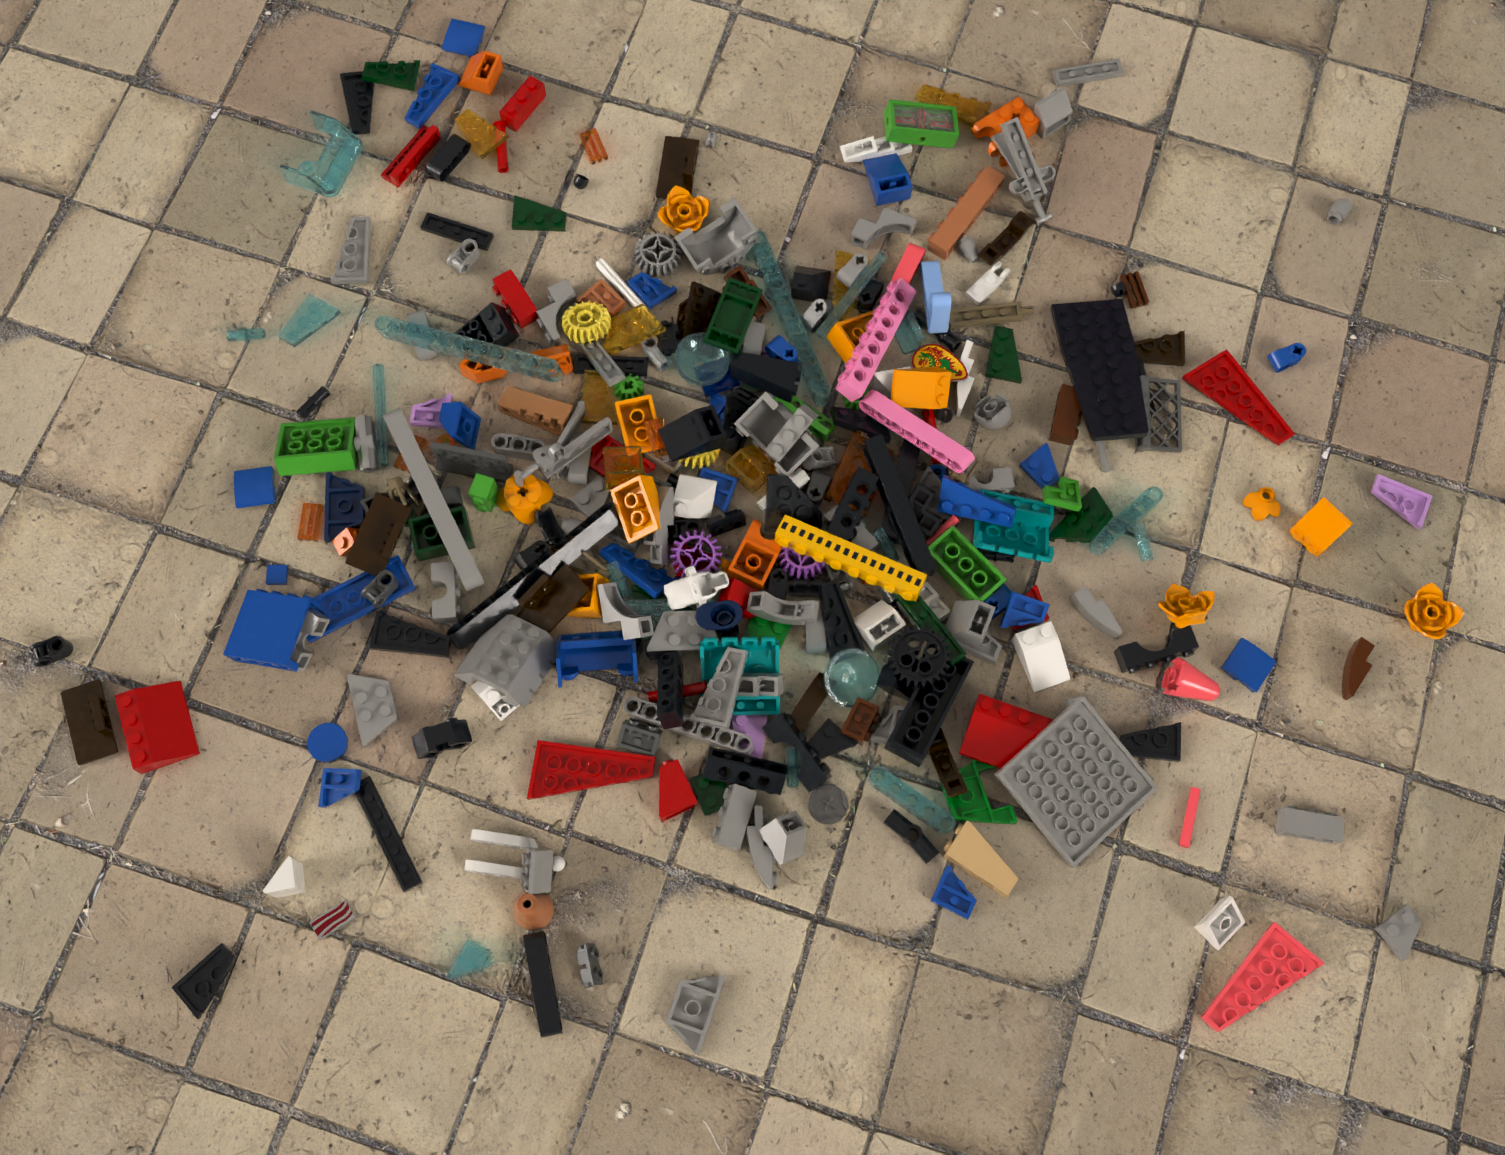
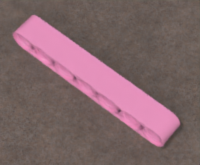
M870 390L859 402V407L864 413L955 472L963 473L974 461L975 458L971 451L878 391Z

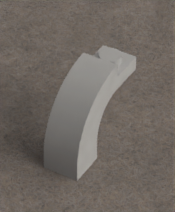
M766 591L750 592L746 611L776 623L805 625V622L816 621L819 603L815 600H782Z

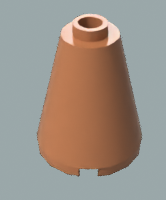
M524 891L518 895L513 904V917L519 926L530 931L545 927L552 919L554 913L553 902L547 893L528 894Z

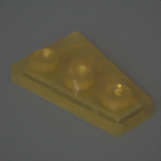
M469 109L465 110L455 119L482 159L509 138L507 134Z
M585 370L582 401L585 403L586 415L581 423L596 424L608 417L612 421V425H618L607 383L597 370Z

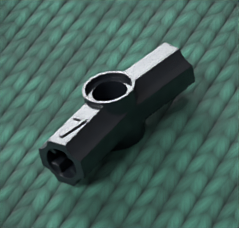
M894 809L883 822L903 838L904 842L911 846L925 864L940 853L923 834L921 827L910 822L897 810ZM908 831H915L918 838L916 840L910 839Z

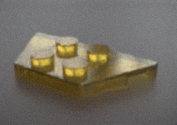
M640 304L611 318V328L608 330L603 348L611 356L666 331V328L645 305Z

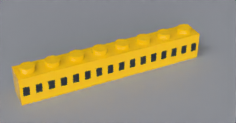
M784 515L775 532V542L780 546L789 547L800 555L810 556L817 562H824L835 570L845 571L854 578L859 577L870 585L880 586L889 593L901 595L905 600L916 602L925 584L927 574L788 515Z

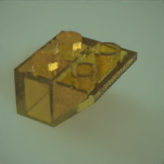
M754 445L738 450L726 461V470L734 478H737L752 495L767 482V474L777 473L775 470L776 466Z

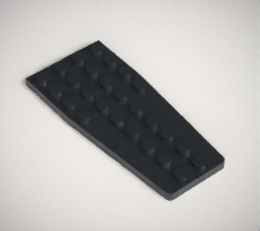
M1123 299L1052 304L1051 313L1060 351L1091 440L1107 441L1146 437L1149 429L1135 344Z

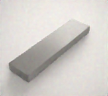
M1119 59L1055 69L1053 71L1057 87L1122 77L1124 74Z
M580 341L576 344L609 387L626 379L625 374L599 341H591V344L589 342L582 344Z

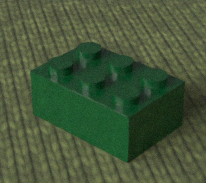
M465 506L449 509L468 549L476 548ZM430 514L408 519L414 552L419 562L449 555Z

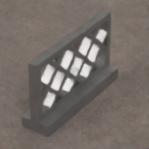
M1146 375L1139 376L1149 431L1146 437L1135 438V451L1182 452L1180 380L1148 378ZM1149 383H1154L1159 388L1155 394L1149 389ZM1168 384L1174 385V393L1172 395L1165 389ZM1161 391L1168 398L1164 403L1156 397ZM1152 400L1160 406L1155 412L1150 407ZM1169 401L1175 405L1173 413L1165 406ZM1161 409L1169 416L1165 421L1157 415ZM1153 417L1160 424L1156 430L1150 425V420ZM1170 419L1176 425L1173 431L1166 425V422ZM1161 427L1169 433L1165 439L1157 432ZM1153 435L1161 442L1158 446H1151V437ZM1172 437L1176 441V447H1171L1166 441Z

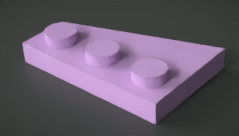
M1378 474L1370 493L1416 529L1420 530L1423 526L1432 495Z

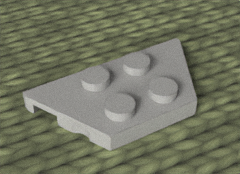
M697 610L663 612L654 635L648 644L647 652L700 650V641H704L705 637H717L714 630H706L697 624L695 619Z
M347 674L362 746L365 748L370 745L369 743L378 735H382L389 726H392L399 720L391 683L387 680Z
M724 975L682 980L679 982L666 1023L696 1055L700 1054L726 977Z

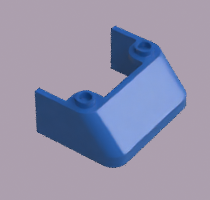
M622 630L563 634L558 636L556 644L558 688L562 687L563 679L573 680L578 675V671L618 669V673L623 676H632L634 674V682H638L635 639L624 640Z

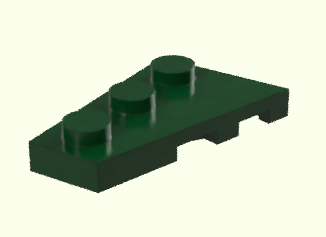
M414 60V63L398 61V63L389 64L386 61L365 62L362 80L415 91L420 60Z
M514 195L512 230L566 232V212Z

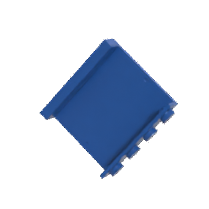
M259 588L256 591L247 590L223 655L236 662L297 672L300 664L291 660L293 650L309 607L314 609L321 606L314 602V598L303 595V597L292 593L283 595L277 591L268 593Z

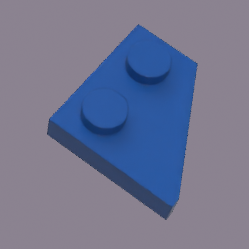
M702 467L699 477L717 481L714 504L723 513H727L738 479Z
M947 865L931 898V902L968 920L977 900L966 889L964 883L958 879L952 868Z

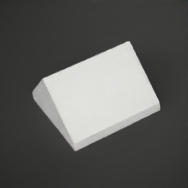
M288 856L263 889V892L275 898L306 892L303 864Z
M1227 896L1220 899L1194 928L1215 949L1219 950L1245 923V920L1233 897Z

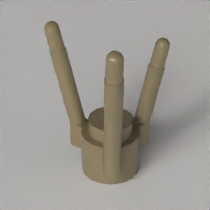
M977 460L967 476L964 472L960 474L949 468L950 479L968 485L980 461Z
M393 477L387 482L389 498L394 500L393 495L400 497L403 505L406 506L407 502L404 497L406 491L417 507H421V504L409 489L408 484L404 483L401 477Z
M592 546L589 549L601 562H598L586 551H583L582 554L597 565L595 572L609 580L615 571L612 568L613 566L600 556ZM570 566L573 571L578 572L580 574H593L585 570L579 569L577 567Z

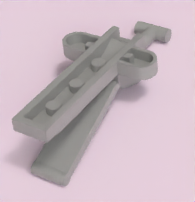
M1016 117L1001 124L1002 132L993 135L992 140L1017 177V179L1009 184L1010 192L1015 195L1021 194L1025 202L1032 200L1038 215L1034 219V223L1039 225L1052 219L1051 212L1044 213L1039 196L1048 193L1044 182L1053 179L1056 172L1054 167L1050 165L1038 169L1019 118Z
M579 401L557 443L535 449L533 452L535 462L522 472L519 470L514 472L516 485L518 487L523 486V480L536 470H539L546 479L553 475L558 479L564 478L568 474V464L613 431L612 421L606 417L570 443L586 415L584 401Z

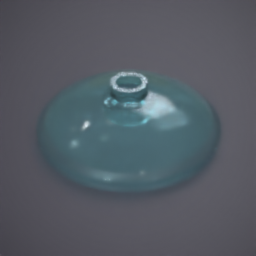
M693 333L686 336L678 344L674 356L675 366L681 377L697 386H710L719 382L727 373L730 363L728 351L703 343L706 333ZM697 362L703 363V366H699Z
M850 648L838 652L831 658L825 669L824 685L827 694L834 702L845 707H853L857 697L869 701L878 688L876 685L879 678L878 665L869 653L860 649ZM846 673H848L847 679L844 678Z

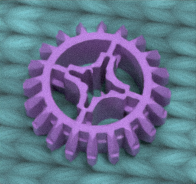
M693 530V536H690L689 531H687L686 539L682 535L679 536L682 541L681 543L676 540L674 541L678 548H671V551L676 554L670 555V559H676V561L671 563L673 567L679 566L675 570L676 573L683 571L681 578L686 576V567L681 562L680 555L688 558L691 561L690 566H694L695 569L701 562L710 563L705 569L696 571L697 573L702 571L713 573L711 569L718 571L719 568L714 564H721L722 562L716 559L717 557H722L721 552H716L721 549V546H714L717 539L709 541L711 538L710 533L705 538L703 530L700 536L697 535V530ZM697 541L693 549H683L686 544ZM703 543L710 548L712 557L702 552ZM699 547V556L702 555V557H698L693 565L694 559L693 556L691 557V554H695Z
M780 547L781 551L777 558L779 566L784 568L786 573L790 572V578L796 575L797 580H800V577H804L806 581L808 576L814 579L815 574L820 576L822 570L826 569V563L817 562L807 555L803 556L801 561V555L795 552V550L789 547Z

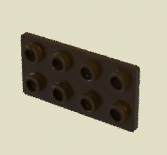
M665 136L656 198L667 199L668 193L675 185L685 188L692 194L700 144L699 140Z
M695 281L691 282L689 297L679 304L676 319L679 334L675 336L679 339L681 338L680 347L706 358H713L715 347L703 343V339L722 293Z
M376 493L345 563L374 576L386 570L412 508Z
M564 564L553 577L543 574L517 601L523 609L516 617L550 633L588 594L590 589L569 565Z
M97 679L62 691L60 694L77 764L81 766L118 753L101 681Z

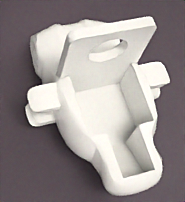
M690 566L685 569L686 577L664 585V595L667 597V604L672 611L696 604L698 609L703 604H706L707 600L716 596L720 589L727 588L729 579L724 571L717 573L702 571L697 573L695 567Z

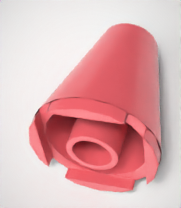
M1177 657L1172 660L1173 666L1171 668L1167 667L1162 680V688H1165L1164 694L1205 701H1213L1218 698L1220 694L1219 684L1184 659Z

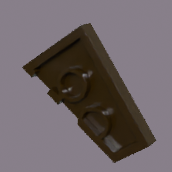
M1185 330L1173 335L1166 334L1160 338H1149L1134 342L1137 360H1144L1146 364L1184 366Z

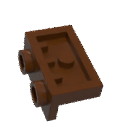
M857 697L841 729V734L858 741L859 745L863 746L864 742H868L873 731L870 730L872 725H877L880 719L879 706Z

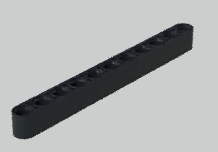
M608 502L454 624L446 633L448 638L459 650L470 645L519 605L517 601L543 574L553 577L564 564L569 565L583 551L588 550L618 526L621 521L615 505L612 502Z

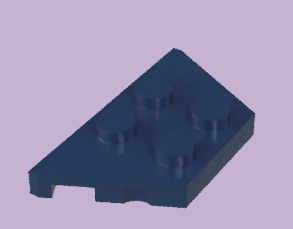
M326 472L324 541L326 543L331 542L346 527H361L365 519V509L360 502L365 499L364 486L351 483L344 478L341 479L330 472Z

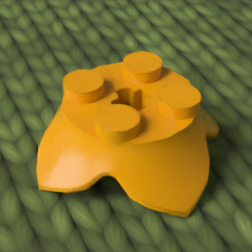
M675 185L668 193L667 205L659 209L658 217L666 226L672 228L676 234L689 227L693 232L701 227L702 221L707 216L710 200L704 196L693 198L688 190Z
M533 474L523 480L524 484L521 487L516 485L514 475L506 480L505 485L499 491L496 504L502 511H511L519 522L531 525L536 520L534 518L535 512L540 510L541 505L549 503L554 493L546 482L536 478ZM526 492V496L522 497L521 493Z
M1433 582L1421 587L1416 592L1414 598L1406 601L1404 606V612L1410 623V628L1435 640L1443 638L1446 635V629L1459 623L1464 614V611L1456 603L1443 599V592Z
M1173 583L1166 591L1165 602L1159 601L1158 606L1166 613L1167 618L1175 623L1176 627L1185 628L1187 625L1205 622V616L1214 603L1215 593L1214 591H1202L1193 596L1187 588Z

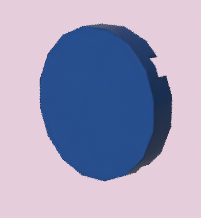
M323 723L316 726L308 736V751L314 759L322 763L334 762L345 754L348 748V737L340 726L334 723Z

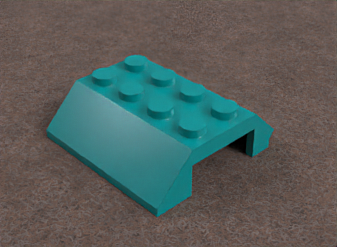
M980 489L981 492H984V495L991 498L995 497L1016 507L1012 528L974 520L972 545L981 549L1051 563L1054 556V547H1049V527L1054 519V506L1041 501Z
M775 636L761 637V640H757V637H741V641H738L737 637H722V641H718V637H705L704 641H700L701 682H703V679H706L708 684L710 679L713 678L727 647L748 652L743 673H779V640H775ZM780 695L737 696L732 715H779Z

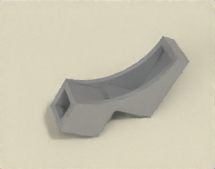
M884 207L876 224L869 219L859 217L851 233L850 244L866 250L873 240L887 233L902 232L912 235L917 220L911 216L898 213L894 209Z
M567 278L547 288L549 293L547 299L551 305L537 311L538 319H536V322L540 329L544 328L546 332L544 335L548 343H552L554 346L562 345L558 334L560 317L572 303L576 302L575 291Z
M616 582L597 585L604 623L621 621L624 640L654 635L651 616L640 615L632 611L620 596Z

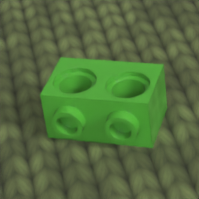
M476 473L468 494L476 510L492 512L499 489L494 478Z

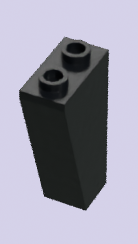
M740 351L738 355L733 353L730 363V377L761 391H767L791 403L792 397L797 395L798 385H796V382H800L802 371H799V363Z

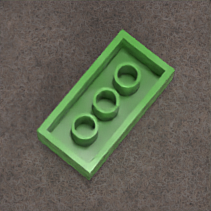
M953 525L928 546L937 567L936 571L965 600H979L985 603L1007 580Z

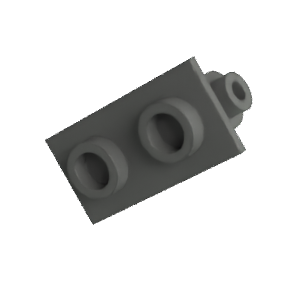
M585 943L584 945L577 946L578 950L576 953L579 966L586 964L587 967L580 970L582 984H585V988L593 987V985H603V971L599 965V951L595 943Z

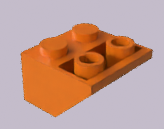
M482 51L471 56L458 83L459 86L491 96L504 69L501 55Z
M567 344L531 352L538 379H548L558 374L566 375L573 371Z

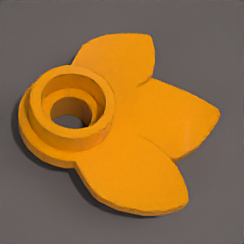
M1262 487L1257 492H1251L1243 500V506L1252 508L1251 513L1255 521L1264 520L1268 514L1278 517L1281 511L1280 504L1275 500V492L1269 487Z

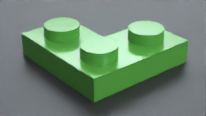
M1060 477L1058 481L1059 488L1048 485L1044 486L1042 493L1045 504L1077 512L1082 508L1079 482L1077 480Z

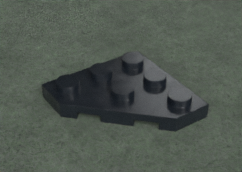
M767 474L764 530L766 532H776L784 515L822 530V512L786 474Z

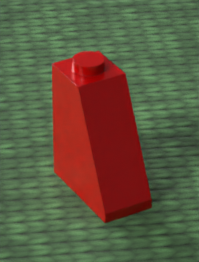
M673 759L666 760L659 767V818L661 823L698 806V802L678 759L674 761Z

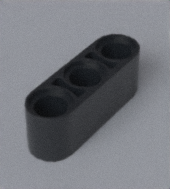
M453 134L428 162L425 169L426 173L441 182L444 181L468 154L471 148L470 142L457 134Z

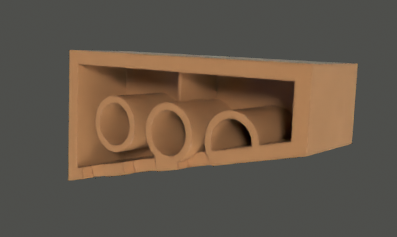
M510 386L506 387L497 404L501 413L557 436H561L574 413L573 405Z

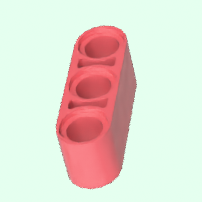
M909 243L891 281L895 282L902 278L911 285L920 262L924 258L926 249Z

